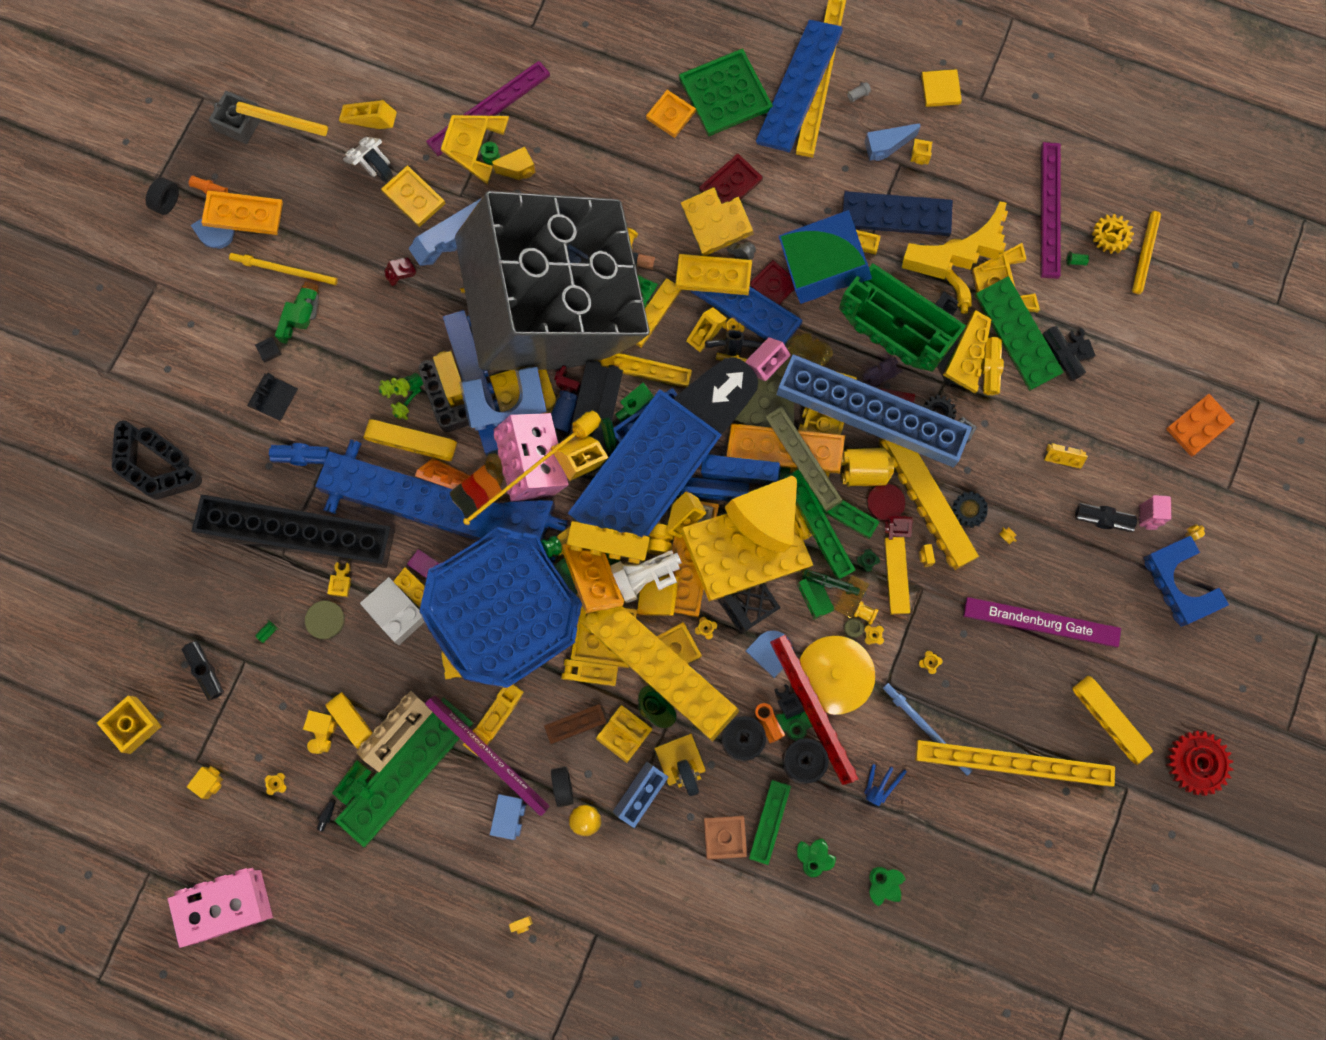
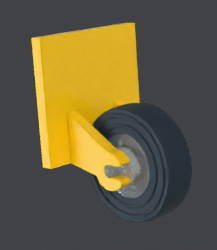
M692 734L654 748L662 770L668 776V785L677 783L678 788L685 786L689 796L698 794L699 789L696 781L701 780L700 773L706 770Z

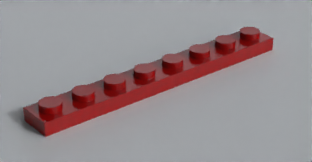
M786 635L771 641L770 644L804 707V711L814 731L826 750L841 784L845 785L858 780L855 768L851 765L845 749L841 746L837 733L828 720L827 713L823 710L808 676L805 675L801 667L800 660L792 649L791 642L787 639Z

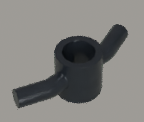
M730 330L726 332L725 339L705 341V347L724 346L723 351L725 354L738 356L742 352V347L758 349L763 343L743 340V333Z

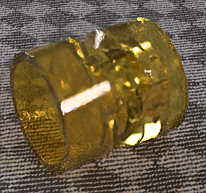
M488 453L484 462L486 470L497 480L501 487L504 481L501 459L496 454Z

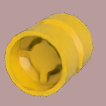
M656 524L650 532L649 536L651 539L649 540L647 553L659 556L672 550L670 541L673 540L674 535L667 532V525Z

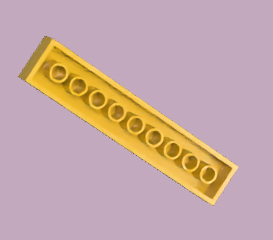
M583 605L581 606L578 621L712 742L739 713L735 705L623 606L585 613Z

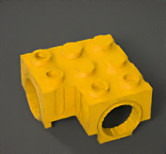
M712 188L681 202L703 256H707L754 235L739 197L721 204L715 188Z

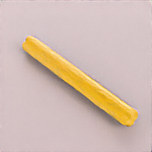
M237 102L236 105L237 113L321 136L327 135L328 127L326 125L243 102Z
M1152 211L1149 216L1132 292L1135 294H1141L1144 290L1161 218V213L1157 211Z

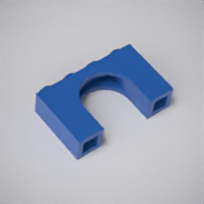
M1191 536L1144 557L1147 570L1151 571L1155 585L1162 591L1163 599L1170 606L1173 618L1180 627L1229 605L1220 588L1199 597H1190L1183 594L1176 587L1174 582L1176 566L1180 562L1200 553Z

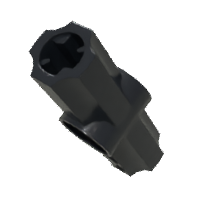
M1057 326L1049 328L1042 334L1070 381H1074L1086 373L1076 357L1077 352L1074 345L1066 341Z
M1079 503L1075 510V520L1096 524L1095 526L1101 529L1109 530L1114 528L1132 533L1137 526V516L1118 512L1113 507H1096Z
M194 641L186 644L181 650L191 667V674L197 679L207 700L210 701L220 697L224 690L215 674L213 665L209 663L199 642ZM206 666L205 674L200 675V669Z

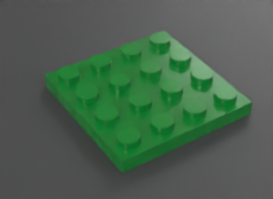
M743 48L679 74V80L692 106L696 108V113L708 137L767 113L773 107Z

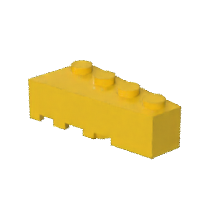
M572 521L567 545L571 546L570 550L582 552V548L590 550L589 554L601 556V553H607L609 558L620 560L621 557L629 558L628 562L640 564V561H645L650 537H640L633 533H621L613 529L599 528L598 526Z

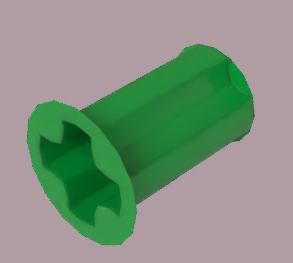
M1070 251L1067 255V265L1087 266L1089 255L1075 254Z
M269 620L255 635L262 643H265L276 630H279Z

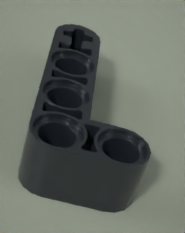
M429 360L421 362L419 373L441 430L452 432L469 426L467 417L460 418V415L466 412L465 405L462 404L451 408L434 363ZM428 369H430L432 375L430 378L427 374ZM434 385L439 386L435 391L430 390ZM439 402H445L443 407H436ZM447 418L451 419V422L449 424H442L443 420Z

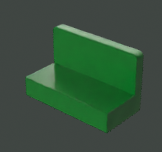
M806 579L797 584L813 620L834 611L824 586L807 581Z

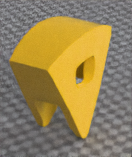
M790 476L736 497L725 506V510L733 524L748 539L766 549L784 553L793 546L797 480L794 476Z

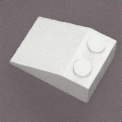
M390 577L360 603L385 633L398 645L424 623L419 613V608Z

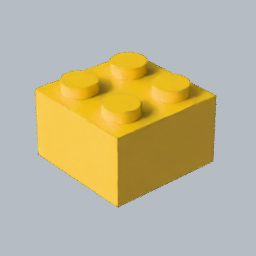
M129 695L97 722L120 752L127 754L133 753L162 727L137 697Z

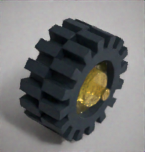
M964 492L963 495H959L952 507L953 513L960 525H963L965 528L980 526L988 514L987 502H985L984 497L973 492Z

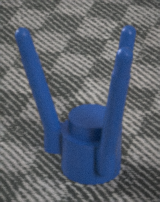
M872 764L868 784L864 791L867 794L865 799L880 806L881 802H885L888 795L907 773L906 770L902 771L885 792L883 788L893 771V767L889 768L879 788L873 786L871 789L876 765Z

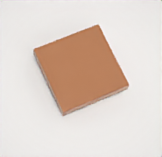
M744 816L704 818L706 860L747 857Z

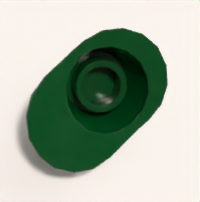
M650 685L643 687L638 694L640 714L659 728L671 727L677 719L674 707Z

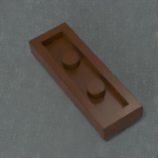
M598 704L544 725V728L552 745L607 722L601 706Z

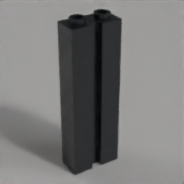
M598 361L586 362L569 436L573 433V422L591 410L595 411L601 420L608 417L612 421L623 370L614 365H609L608 368L602 367ZM600 423L599 427L588 436L599 441L605 451L606 444ZM601 467L579 477L593 480Z

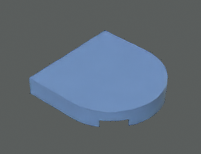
M202 219L191 225L199 239L207 247L221 249L233 241L235 230L202 226Z
M767 631L761 634L745 651L773 678L783 669L770 644L771 641L785 635L779 631Z

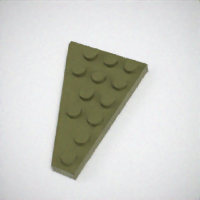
M793 335L785 344L791 356L767 381L758 379L757 391L736 417L735 422L743 425L771 427L765 416L782 407L794 425V402L776 395L790 359L794 354Z

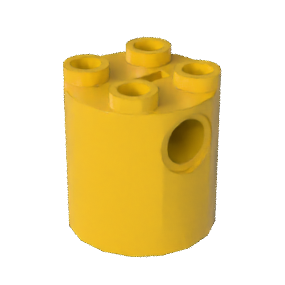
M886 448L846 449L843 452L841 466H844V473L841 475L842 484H846L847 487L887 485L894 473V461L886 451Z

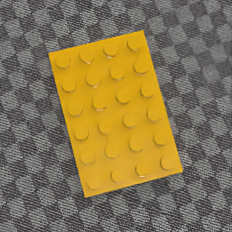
M728 514L695 523L680 530L709 602L813 566L804 541L800 539L795 525L793 546L784 553L766 549L748 539L733 524Z

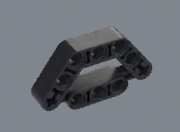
M124 420L119 421L115 425L112 469L151 499L158 500L195 489L201 485V475L188 466L190 462L189 457L148 427L139 430ZM149 435H152L151 439L149 441H146V438ZM138 441L177 470L151 477L136 466ZM166 445V449L160 452L161 448ZM128 446L127 451L123 453V449ZM181 456V459L175 463V459ZM127 465L126 469L121 471L122 467ZM141 475V479L136 482V478ZM175 480L174 485L169 487V483ZM156 486L155 491L150 493L151 488Z

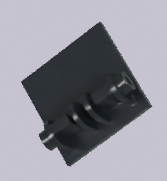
M270 373L264 374L247 406L281 421L298 388L274 378V375Z

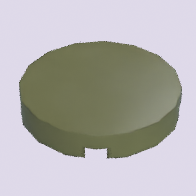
M319 601L313 604L305 616L307 631L313 637L321 640L334 638V636L342 631L345 624V615L342 609L330 601Z

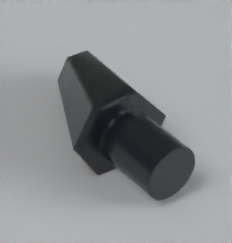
M330 799L318 816L317 830L324 831L327 823H330L336 800Z

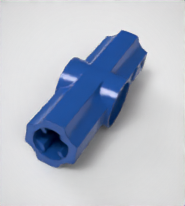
M294 443L292 446L271 445L269 457L271 462L290 463L297 466L324 464L330 449L329 447L309 446L302 443Z

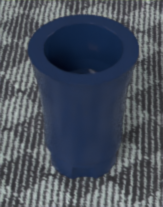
M560 391L551 412L555 430L570 434L573 414L577 405V395Z

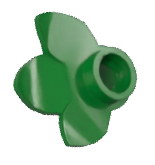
M805 711L787 720L784 714L776 715L779 725L783 731L787 732L791 740L803 739L806 735V730L812 727ZM793 728H799L800 733L798 735H795L793 733Z
M824 839L816 840L811 846L802 841L798 844L797 857L803 863V871L808 877H818L822 871H829L834 867L836 857L828 854V845ZM810 864H815L817 869L812 870Z
M873 868L869 874L872 884L869 894L874 904L880 906L885 898L890 901L900 902L901 890L899 885L906 880L905 876L895 869ZM878 873H881L883 876L881 881L876 880Z

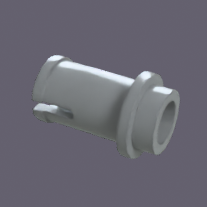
M862 82L860 86L848 91L847 96L853 103L864 95L868 96L871 88L867 82Z

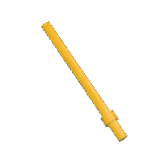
M234 253L229 255V260L240 262L245 266L252 267L253 265L332 285L337 284V278L255 259L251 255L245 254L243 256Z

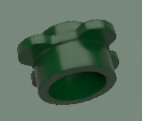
M866 549L864 554L857 558V563L861 564L865 571L870 572L875 564L880 563V558L871 549Z

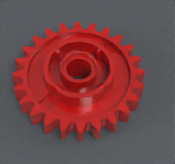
M1193 731L1192 734L1190 732L1185 733V737L1183 735L1178 736L1179 741L1172 742L1175 748L1168 749L1172 752V755L1166 756L1171 760V763L1166 764V766L1172 767V770L1168 773L1175 775L1172 781H1179V788L1186 787V793L1193 790V795L1201 794L1202 796H1207L1208 793L1215 794V790L1221 791V785H1228L1225 779L1232 778L1228 771H1234L1233 768L1229 767V764L1234 761L1228 759L1231 752H1225L1227 745H1220L1222 739L1214 740V734L1207 736L1206 731L1201 733ZM1198 758L1202 760V768L1197 765Z

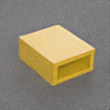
M442 351L437 356H434L433 359L446 397L452 408L464 404L459 383L462 381L452 352Z

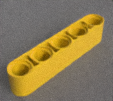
M372 419L368 420L363 436L365 440L444 461H452L457 442L449 438Z
M1087 675L1072 688L1075 695L1131 762L1138 765L1153 753L1147 741L1091 676Z

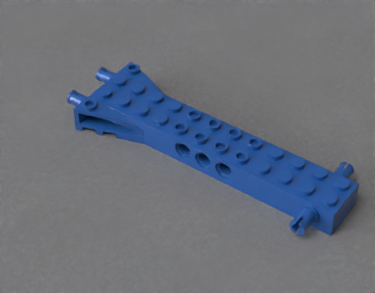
M352 439L349 441L345 455L329 451L315 486L320 492L329 495L323 509L327 513L331 512V514L335 515L340 499H344L476 541L480 540L495 527L510 529L513 532L537 535L540 541H542L548 527L563 532L568 525V520L552 516L555 507L554 501L543 500L493 502L472 519L469 525H465L463 523L465 517L462 510L452 501L450 492L453 489L359 461L356 457L362 444L356 440L354 442ZM556 556L549 558L552 564L553 562L555 563Z

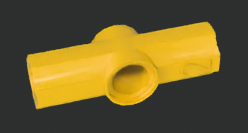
M991 337L985 343V356L981 364V373L983 374V393L993 396L1000 394L1004 360L1001 359L1002 339Z

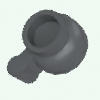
M746 241L740 245L737 243L731 244L727 251L730 254H734L736 259L752 260L756 248L751 242Z

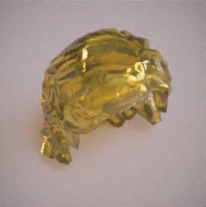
M811 333L794 336L789 344L790 346L787 347L791 355L790 358L794 354L823 367L833 355V350L827 343L821 342L819 339H815V342L812 341Z

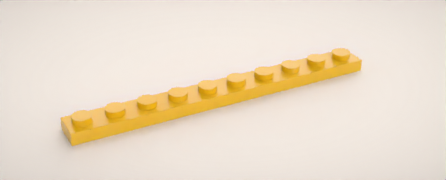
M828 0L824 23L841 26L846 0ZM836 48L801 126L796 155L811 158L814 156Z
M916 741L915 761L1108 787H1114L1115 766L929 741Z

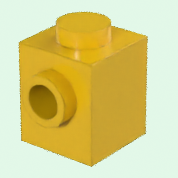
M201 767L187 785V788L200 798L209 799L212 794L214 795L219 791L223 778L219 776L220 772L214 767Z

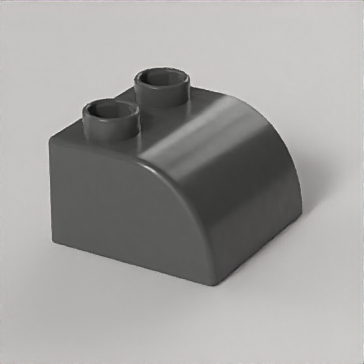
M487 191L455 234L480 369L518 370L536 366L538 370L561 369L563 365L567 368L586 365L587 361H600L634 346L649 335L650 330L623 206L620 200ZM570 244L588 255V259L576 254V256L581 258V262L570 263L567 246Z

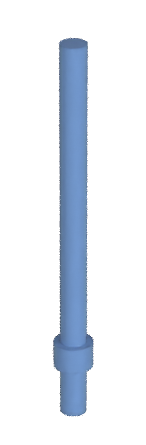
M889 683L883 687L893 699L894 704L897 707L900 706L934 742L947 744L905 701L906 698L901 693L899 694ZM959 767L966 776L973 771L971 768Z

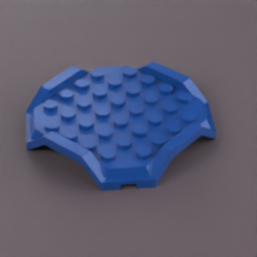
M495 527L477 542L428 570L419 613L451 665L464 680L508 688L575 643L582 603L568 588L546 555L537 535L513 532L510 529Z

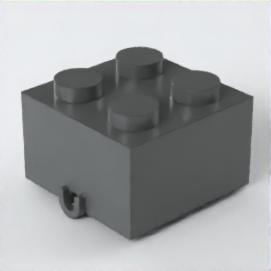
M225 91L220 101L214 104V111L209 118V122L216 132L247 144L261 119L237 113L236 105L237 102H243L259 106L255 102Z

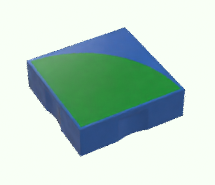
M849 210L779 235L800 304L825 296L834 290L847 288L856 276L860 278V283L872 279Z

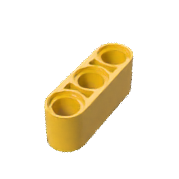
M342 692L325 704L328 711L357 749L373 734Z

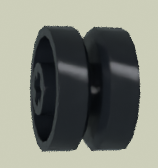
M736 717L723 729L721 736L722 748L726 755L733 760L740 762L750 761L760 755L765 747V730L761 723L752 717ZM740 736H745L747 741L741 743L739 741Z
M808 738L799 739L789 745L782 758L783 770L788 778L800 784L813 783L822 778L827 771L829 763L828 754L823 745L816 740ZM803 758H806L808 760L807 765H802L801 760H803Z

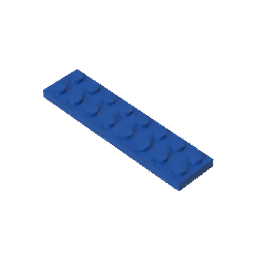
M814 20L808 21L772 103L773 107L770 108L756 139L757 145L790 153L843 32L842 26Z

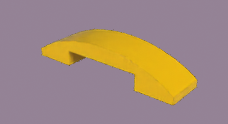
M514 684L500 690L492 706L478 726L473 729V732L487 746L504 725L524 693ZM465 743L463 744V746L473 752Z

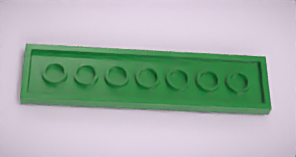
M443 697L441 699L469 728L474 724L446 698ZM432 712L380 772H377L365 785V788L371 792L367 800L361 796L354 798L335 819V822L361 846L366 848L456 745L460 738Z

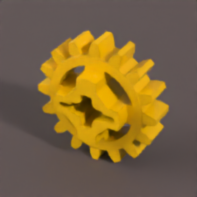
M1113 214L1111 218L1109 215H1106L1104 219L1100 218L1093 227L1094 231L1092 232V235L1096 236L1093 242L1099 243L1097 248L1102 246L1103 252L1108 249L1110 254L1115 250L1117 253H1120L1122 249L1126 250L1133 241L1131 238L1134 235L1133 232H1130L1133 226H1127L1129 220L1122 221L1123 216H1120L1118 219L1116 214Z

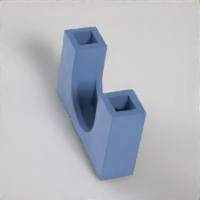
M532 366L515 370L520 391L519 399L513 408L503 412L494 411L489 407L485 400L480 378L459 382L469 427L475 428V431L483 430L489 424L498 426L510 415L541 414L546 412L537 367Z

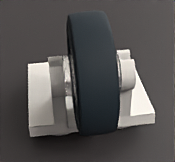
M366 136L359 141V146L355 149L351 148L345 153L344 162L356 165L359 162L372 177L377 175L381 180L387 182L393 176L388 167L390 161L377 147L382 143L378 138Z

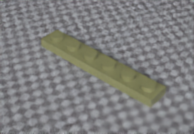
M780 407L765 416L824 510L827 512L842 503V498L784 409Z

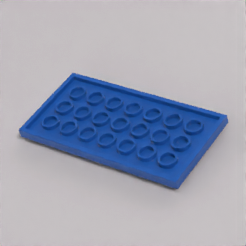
M659 389L568 514L579 523L613 529L621 533H633L640 537L648 536L722 434Z

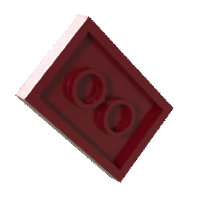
M736 154L699 187V191L703 193L715 188L721 204L732 201L736 197H739L741 200L763 181V177L743 157Z

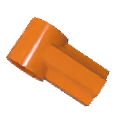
M767 703L759 704L755 709L754 716L763 726L766 738L771 744L783 738L785 734L773 713L772 707ZM761 708L767 709L769 716L767 718L760 717L758 710Z

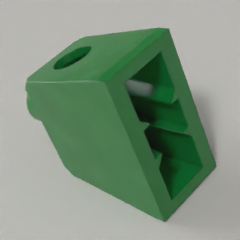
M644 382L620 401L623 408L615 415L621 423L647 406L653 399V394Z

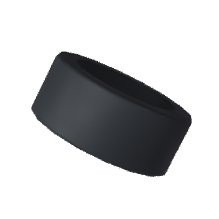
M163 177L154 180L146 194L147 207L161 215L168 214L178 200L179 188L177 184Z
M567 766L551 769V780L557 807L573 805V792Z

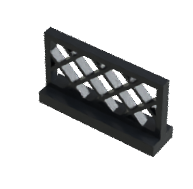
M764 583L759 585L761 588L760 595L750 593L751 588H749L747 592L740 591L717 599L740 634H743L781 608ZM736 594L746 596L745 605L738 604ZM750 597L759 599L758 608L748 606ZM763 600L770 601L774 608L770 611L761 609ZM748 610L757 612V618L752 623L747 617Z

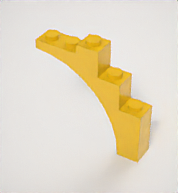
M1000 201L990 220L976 233L963 240L939 246H923L908 243L902 268L945 279L946 273L951 272L953 265L971 270L972 264H977L979 256L997 260L999 253L1003 254L1006 243H1003L1005 235L1001 234L1004 226L1000 224L1001 221L1005 222L1008 211L1005 208L1007 203Z

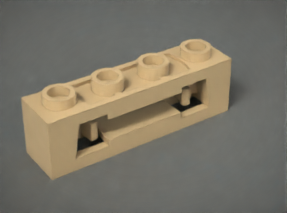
M410 691L401 699L397 707L388 713L387 718L381 725L374 729L373 734L360 745L357 750L358 755L367 764L380 772L430 716L432 711L422 699ZM419 714H422L418 718V720L412 725L411 723L417 718V716ZM390 749L389 753L381 760L380 758Z

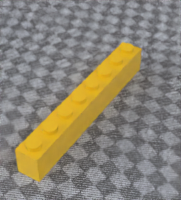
M880 438V448H886V451L892 457L894 468L898 472L899 481L901 484H905L908 489L907 494L912 501L914 500L918 506L917 511L919 515L925 518L928 531L934 534L937 539L936 544L941 551L943 550L947 556L946 561L948 565L957 570L977 559L979 555L919 453Z

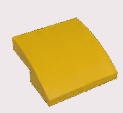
M621 705L596 737V740L628 763L650 734L652 728Z

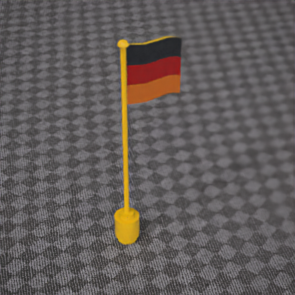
M593 410L583 414L573 422V433L503 490H501L497 480L487 472L485 465L479 468L450 492L452 501L464 514L463 523L469 525L472 519L573 437L586 438L599 427L601 422L599 415Z

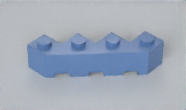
M481 199L413 240L409 250L420 266L434 264L442 252L456 251L455 234Z

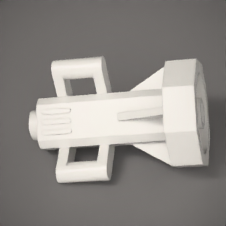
M671 550L639 565H626L620 561L610 565L624 600L626 603L638 599L637 594L651 581L655 580L659 590L677 583L673 572L680 569L679 564L682 562L678 553L673 554ZM667 574L670 575V577H668V578H666V579H664V580H662V581H659V579H658V578L663 577V576H665V575H667Z

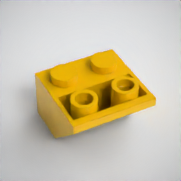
M575 436L554 453L569 481L601 467L608 458L599 441L590 436L586 438ZM559 444L552 446L550 449H554Z

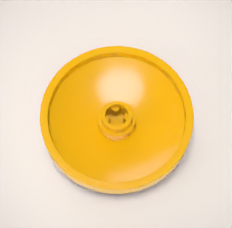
M827 636L810 644L802 653L799 659L805 675L808 676L810 684L817 694L823 710L827 714L841 715L850 713L867 701L874 688L875 669L871 657L860 644L843 636Z

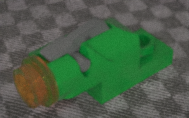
M304 282L294 303L285 302L275 333V337L279 342L287 344L288 339L293 334L292 327L307 329L310 320L316 319L319 303V287L316 284Z

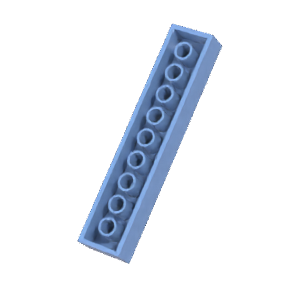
M794 354L790 359L776 394L953 468L960 460L972 429L971 426Z

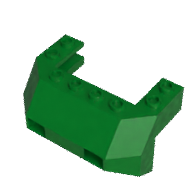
M872 263L869 267L872 279L860 283V278L856 276L843 294L839 306L840 311L858 333L868 336L874 344H880L889 354L899 357L905 365L933 372L956 342L966 325Z

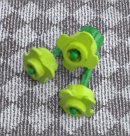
M413 373L398 380L392 378L391 383L389 380H381L378 388L379 393L382 396L386 395L387 399L394 393L397 396L403 395V397L408 396V391H413L403 404L397 402L395 405H390L393 409L392 414L396 418L407 420L408 417L406 415L409 413L407 405L421 392L420 387L424 384L422 378L417 373Z

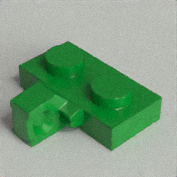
M357 760L332 794L345 805L353 797L356 798L357 796L367 800L371 792L364 786L367 784L365 781L371 774V771Z

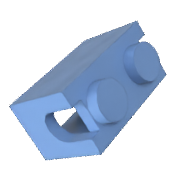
M498 795L490 835L516 840V836H520L522 824H519L520 817L524 816L526 811V804H523V799Z

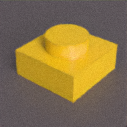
M932 544L924 545L920 549L921 551H919V560L921 563L923 562L924 567H931L935 564Z
M528 916L510 923L509 927L511 932L517 931V934L528 931V926L533 923L531 917Z

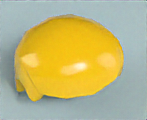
M579 805L572 810L569 816V826L578 835L591 836L601 826V815L592 806Z

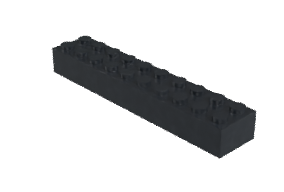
M202 494L191 531L199 537L387 568L395 533L391 526Z

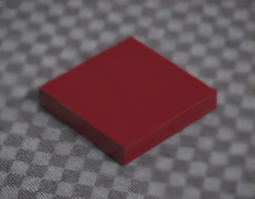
M774 260L750 282L751 288L778 305L795 290L791 275Z

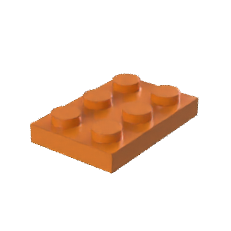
M1208 394L1167 427L1166 430L1192 457L1235 421Z

